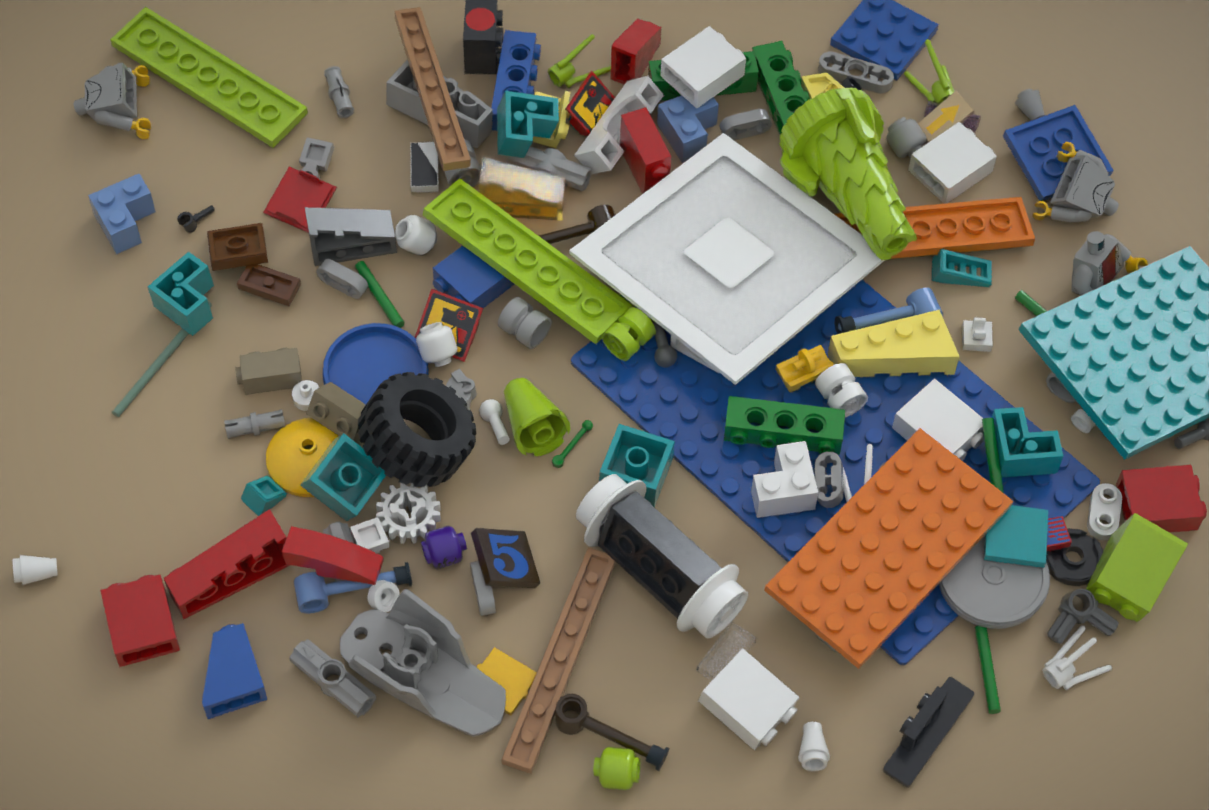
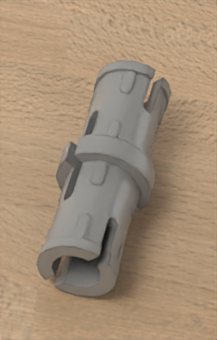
M337 66L329 67L325 70L324 74L329 86V97L334 101L337 115L340 118L350 117L354 113V108L349 98V87L344 83L341 69Z
M282 409L257 415L256 412H253L247 417L224 420L228 439L252 433L256 436L260 435L262 431L285 427Z

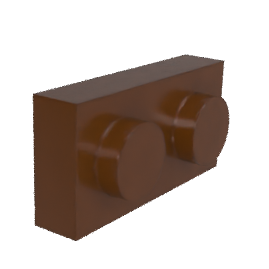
M255 264L246 266L237 282L239 290L290 306L301 286L300 278Z

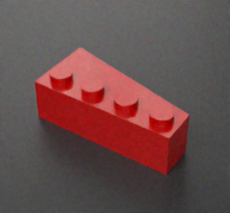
M270 509L164 577L168 593L183 619L290 566L286 565L282 554L287 537Z

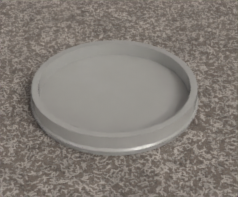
M984 535L939 583L941 593L951 609L970 623L993 629L1019 625L1037 612L1048 595L1050 574L1047 562L1045 567L1041 568L984 560Z

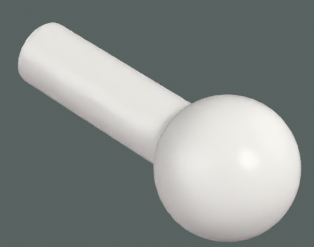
M493 399L484 401L480 406V416L483 420L490 422L499 444L504 445L508 443L510 438L500 418L502 415L501 404Z

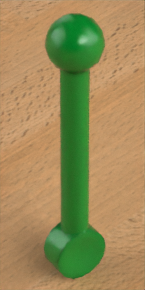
M585 420L582 423L581 430L563 452L553 457L552 463L554 467L561 468L564 465V458L586 431L592 430L593 423L590 420Z

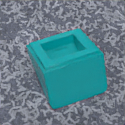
M267 475L247 483L241 500L259 516L272 509L286 497L287 493Z

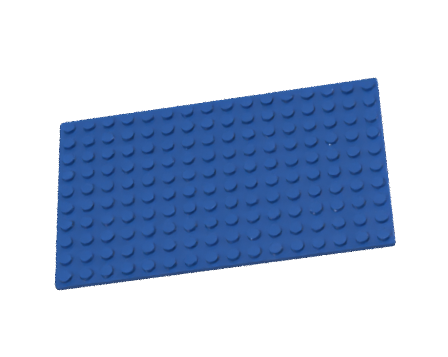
M861 280L736 385L721 373L715 372L676 350L677 360L674 365L668 368L659 366L654 358L655 351L658 348L655 335L646 344L640 346V349L627 361H622L614 356L607 349L602 339L597 344L590 341L571 357V364L642 430L675 441L673 458L782 558L789 562L847 503L844 491L843 500L836 507H823L817 500L815 510L757 518L751 494L753 475L776 472L774 465L776 447L765 448L748 443L738 445L731 441H724L729 396L830 408L827 403L828 399H824L815 385V380L801 386L800 389L794 392H789L775 370L776 365L797 356L798 351L803 348L810 350L818 345L824 348L829 358L828 349L831 336L837 335L834 323L836 316H841L842 318L852 316L856 318L895 309L896 307L864 280ZM665 330L668 344L671 346V334ZM958 361L955 375H944V372H931L930 375L919 376L918 373H902L901 376H890L888 373L875 374L874 377H855V382L860 384L868 396V401L859 411L845 417L843 442L840 454H838L847 476L852 497L864 485L867 445L871 444L873 446L872 477L879 467L888 461L907 442L904 437L892 428L895 414L934 378L983 419L992 418L994 409L1015 407L960 361ZM1026 417L1029 432H1042L1039 427ZM753 422V423H750V424L753 425V426H759V425H760V424L754 423V422ZM779 426L781 429H789L786 426ZM813 429L808 430L812 433H818V431ZM984 440L977 448L971 447L966 452L967 454L963 462L990 482ZM1062 448L1063 459L1056 474L1002 477L1004 494L1014 501L1012 505L1048 510V519L1063 516L1064 519L1093 493L1095 487L1100 485V479ZM808 451L815 477V461L821 453ZM827 463L825 468L827 475H831L833 463ZM831 484L827 485L826 497H830L831 492H833ZM939 584L880 646L900 665H906L959 616L947 604Z

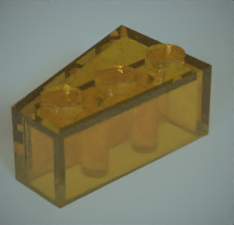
M486 157L481 158L479 192L513 218L563 221L564 177Z

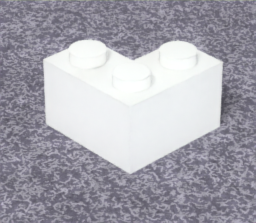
M806 441L777 445L774 458L776 472L753 475L751 494L757 518L815 510L818 489Z

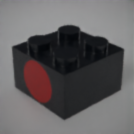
M498 0L465 1L463 31L465 74H497V64H499L502 49L498 47L502 46L504 38V28L499 27L503 26V10H498Z

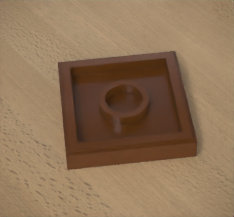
M262 223L207 231L212 271L268 263Z

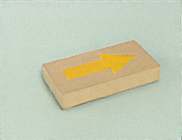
M956 90L922 119L918 125L925 133L926 140L930 142L958 122L962 123L974 113V110Z

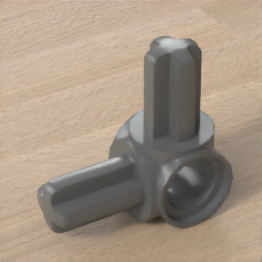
M1077 589L1066 593L1062 597L1061 605L1058 608L1060 614L1047 632V636L1052 641L1061 644L1076 623L1083 624L1086 621L1105 635L1111 636L1119 623L1097 607L1099 602L1095 600L1090 591ZM1074 596L1082 600V611H1078L1073 607L1072 600Z

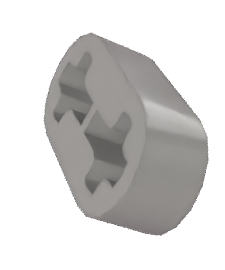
M755 109L728 116L720 122L719 126L722 133L733 140H738L766 132L771 127L772 122L765 109Z
M325 259L316 270L317 276L324 283L355 299H359L368 288L367 281L360 274L333 260Z
M824 452L815 461V481L818 489L817 500L820 505L826 508L836 507L843 500V465L838 454L834 452ZM827 463H833L831 475L826 473ZM831 484L833 492H831L830 497H826L827 485Z
M479 561L470 562L480 615L496 613L492 587L485 585Z

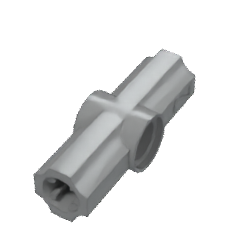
M530 146L525 158L508 157V165L531 172L537 180L548 185L558 182L583 191L586 190L592 175V168L567 160L563 153L553 148H547L545 151Z
M309 639L301 641L294 648L293 653L289 657L290 661L315 681L325 695L334 697L357 717L365 715L376 700V695L347 672L342 662L330 658ZM333 674L340 676L336 681L326 680L328 676Z

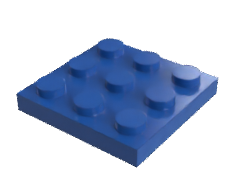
M863 0L832 36L830 45L853 58L889 68L894 74V80L897 81L926 46L925 40H930L937 32L939 24L894 0Z
M1076 105L1005 130L1003 138L1039 201L1051 199L1056 191L1068 163L1057 159L1058 151L1066 154L1069 153L1061 148L1065 142H1071L1077 152L1082 150L1099 157L1108 172V176H1111L1114 171Z

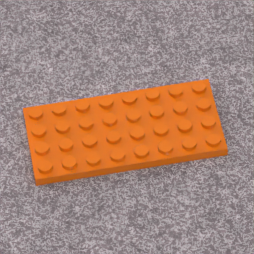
M919 428L765 585L764 591L859 669L1011 508L1014 501Z

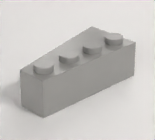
M407 59L386 82V105L428 125ZM443 76L463 137L469 140L473 147L478 148L492 132L493 109L471 92H464L460 89L458 82L451 77L447 79Z

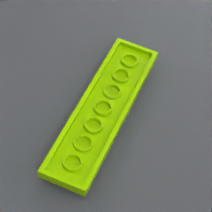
M147 7L141 10L110 39L112 47L145 66L272 148L308 114L307 107Z
M460 178L423 208V216L594 344H597L602 339V334L614 322H618V319L632 307V304Z

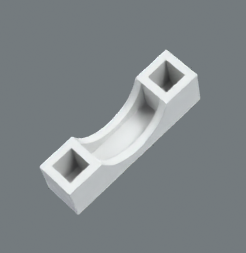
M649 76L632 79L625 83L574 156L582 165L592 168V174L612 170L624 153L620 146L621 115L645 107L651 114L664 96Z

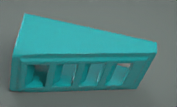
M940 249L938 254L932 259V281L946 284L990 287L992 285V261ZM966 267H969V273H966ZM977 268H980V276H977Z

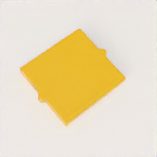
M495 647L485 661L477 665L480 671L505 688L506 704L504 712L511 716L523 698H527L528 691L533 684L537 672Z

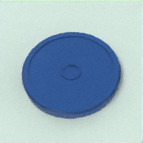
M371 323L346 331L332 343L323 363V383L326 385L332 382L366 404L378 386L390 376L395 374L402 375L405 372H414L415 375H418V373L429 375L428 363L421 357L416 338L410 333L394 325Z

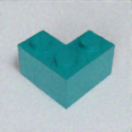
M505 91L497 107L498 155L525 158L533 142V136L550 139L559 122L558 98Z
M189 251L147 286L153 306L190 335L194 336L213 319L208 299L203 296L214 286L209 267Z
M1023 407L994 409L992 418H994L1001 476L1015 477L1056 474L1063 459L1058 430L1029 432Z

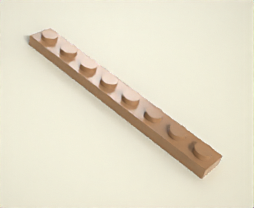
M421 7L395 10V22L443 171L468 168L471 166V159Z
M589 547L586 551L502 757L503 765L532 774L556 714L557 702L564 694L616 564L605 552Z

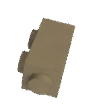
M280 348L276 351L251 352L247 355H239L241 367H235L237 384H243L245 395L292 389L297 383L302 381L297 348Z
M329 382L314 391L306 414L340 436L345 433L353 441L357 442L360 440L358 419L366 404L332 382Z

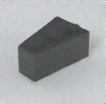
M305 207L314 266H320L325 259L339 263L397 253L390 210Z

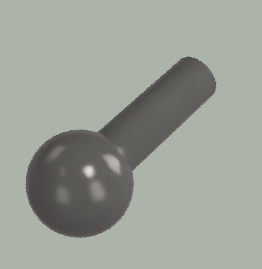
M651 319L656 329L655 339L658 347L654 355L655 361L659 366L668 368L675 364L677 352L668 344L665 329Z
M1209 418L1199 422L1197 429L1175 438V446L1181 449L1201 439L1209 441Z

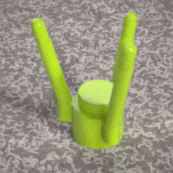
M591 34L563 60L548 69V75L556 86L560 87L565 84L567 88H570L575 83L586 79L589 73L573 78V74L576 71L570 61L595 38L594 34ZM611 66L593 72L596 76L610 72Z
M927 39L925 44L940 80L931 86L932 91L930 93L908 71H905L904 75L927 97L930 105L937 103L939 106L955 91L946 66H940L930 40Z

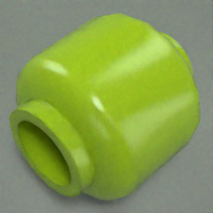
M607 747L602 751L601 758L595 757L593 775L599 777L603 788L629 790L633 783L639 782L640 757H636L632 749Z

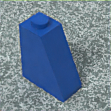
M243 623L226 625L220 631L213 633L202 698L207 719L268 700Z

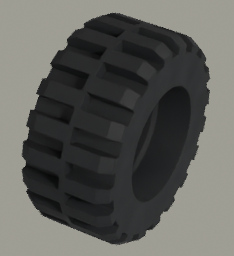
M405 372L402 375H392L387 380H384L366 403L358 419L360 442L364 443L363 450L367 456L370 455L372 457V463L377 468L381 467L385 471L384 474L390 478L395 477L399 479V483L405 485L413 483V487H425L426 484L428 487H432L449 480L471 453L475 446V435L477 434L476 424L472 423L474 416L471 410H467L466 401L462 397L459 398L455 394L456 390L451 386L448 388L442 384V380L438 378L431 379L428 374L424 373L415 375L414 372ZM403 419L420 426L430 436L431 440L416 434L407 426Z

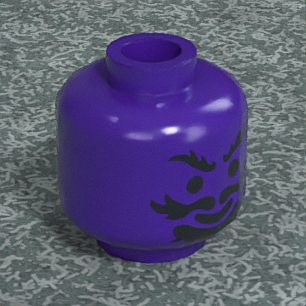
M445 526L427 532L425 541L421 542L427 565L432 563L436 569L461 562L463 558L462 551L467 550L463 533L457 534L452 526Z

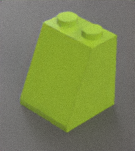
M1134 513L1110 536L1086 590L1090 591L1099 603L1114 608L1126 619L1138 622L1151 611L1188 543Z

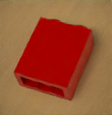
M646 107L622 114L620 146L624 150L623 156L642 194H644L670 174L671 155Z
M1191 464L1122 470L1116 487L1122 494L1121 508L1125 521L1136 513L1171 533L1198 530L1203 519L1206 518V504L1200 500L1199 478L1197 475H1194Z
M161 574L145 575L136 581L115 583L106 589L100 590L114 654L119 667L180 651Z

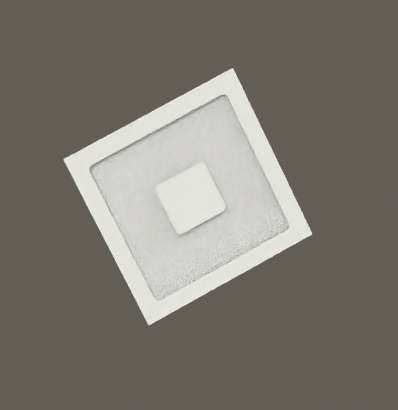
M724 133L569 250L571 256L734 385L885 261L877 257L871 250L862 234Z

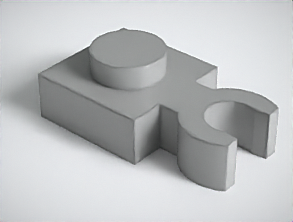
M307 137L299 159L300 165L304 167L301 170L320 179L318 172L319 170L327 172L335 148L333 143Z

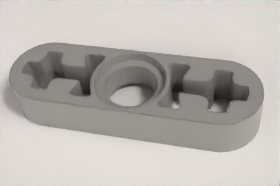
M825 52L819 59V73H828L836 81L843 82L850 76L860 84L862 89L876 93H886L892 88L894 74L887 67L836 52ZM859 69L863 74L853 76L849 73V70Z

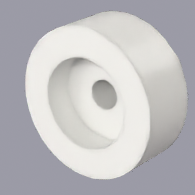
M310 380L297 383L292 390L294 405L300 410L307 411L314 391L320 388L319 385Z
M378 580L376 585H372L368 591L369 605L373 609L383 612L391 611L400 595L399 589L394 583Z

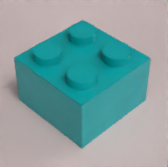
M619 424L600 469L599 482L612 474H617L627 484L635 480H641L646 484L644 498L655 507L673 461L675 441Z
M343 433L333 440L300 486L347 522L359 514L386 475L381 467L377 468L372 463V457L370 455L367 456L359 444Z

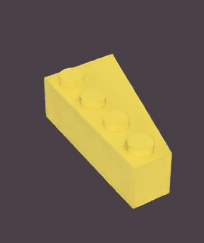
M940 310L831 336L828 349L830 361L834 365L845 363L854 377H874L875 374L888 373L890 376H901L902 373H918L919 376L930 375L931 372H944V375H955L960 357Z

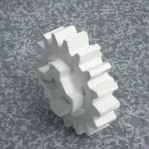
M400 483V488L398 489L390 485V494L382 492V502L376 503L378 512L376 513V518L379 517L384 531H389V539L393 540L396 536H399L401 544L405 543L406 538H411L413 544L417 542V536L425 539L427 530H435V522H440L441 520L439 512L441 511L440 501H436V493H428L427 485L417 488L413 487V483H411V486ZM406 506H408L409 511H411V518H409L408 513H406Z

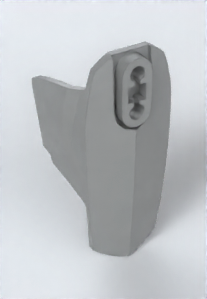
M404 589L389 613L372 609L358 614L341 636L340 654L349 664V667L373 685L409 706L473 737L489 732L501 724L506 704L505 688L471 664L462 638L455 631L451 622L411 591ZM359 634H365L367 636L363 640H359L356 638ZM380 648H381L382 650H386V649L391 650L392 653L389 655V653L385 652V653L382 655V654H381V651H380Z

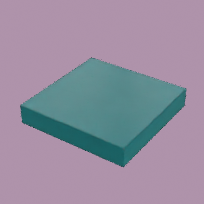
M1012 505L985 534L984 560L1044 568L1047 552L1048 510Z

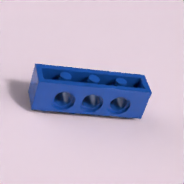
M509 30L504 32L491 107L493 109L492 131H497V107L505 91L534 95V86H531V81L537 80L538 65H534L535 60H540L541 44L536 42V33Z

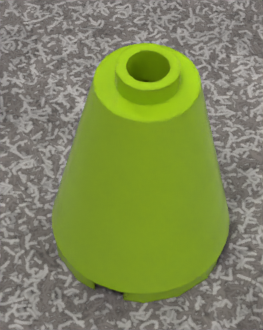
M516 378L511 380L504 389V396L517 449L526 456V453H533L534 456L551 453L563 444L564 440L562 437L566 431L569 434L571 430L570 421L528 379Z

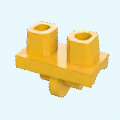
M818 345L810 350L806 348L799 350L797 356L777 364L775 370L788 391L794 392L800 389L801 386L811 381H816L818 376L833 366L834 363L829 360L824 348Z

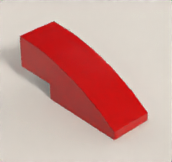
M293 526L290 527L282 550L286 565L315 569L317 576L376 585L384 561L382 555L347 540Z

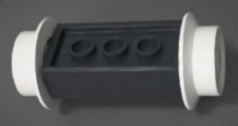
M612 474L602 479L587 493L576 512V519L587 528L584 542L589 547L599 546L678 619L677 628L681 632L695 627L707 639L719 634L739 614L748 598V592L736 582L739 568L735 564L721 568L715 560L710 558L669 519L644 498L646 484L643 481L635 480L627 484L617 474Z

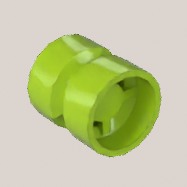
M630 307L618 319V322H614L602 334V340L614 356L622 361H627L640 349V346L646 344L656 334V329L651 319L644 312L635 307Z

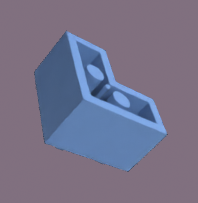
M682 95L658 104L657 125L682 163L707 146L708 134L705 129L717 125L719 104L714 97L699 108L694 107Z
M140 174L88 195L94 216L116 254L142 243L135 221L156 211L151 192Z

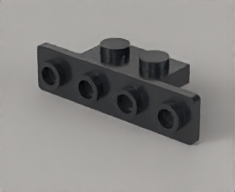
M948 677L942 687L937 686L931 695L925 693L916 707L920 710L915 718L909 716L899 731L903 734L900 745L885 764L883 772L903 786L910 787L974 697V691L954 678Z

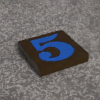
M475 528L471 532L486 586L536 588L541 583L525 531Z

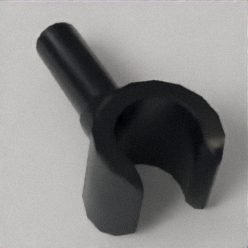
M211 205L194 215L190 212H182L178 215L177 221L180 225H184L183 227L186 232H194L197 228V222L214 212L215 209Z

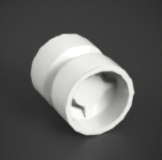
M845 363L829 367L815 381V385L824 399H828L827 403L830 408L845 409V417L859 411L868 401V396L860 384L855 382L856 378Z

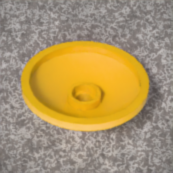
M313 418L299 419L285 425L273 436L267 447L266 465L271 479L289 494L299 497H314L300 484L333 440L339 437V435ZM307 445L313 446L311 449H304Z

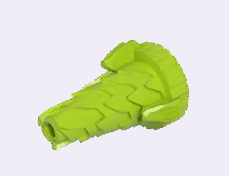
M857 88L832 89L826 93L816 95L813 99H809L804 105L797 108L781 130L782 134L780 135L779 145L782 149L780 164L784 168L783 174L792 184L806 192L809 196L816 195L818 187H820L825 195L834 202L839 211L848 218L850 224L857 225L867 244L881 260L891 259L893 255L904 250L909 242L917 240V236L903 213L906 208L897 194L898 189L887 168L888 160L879 142L884 131L883 119L869 95L862 90H857Z

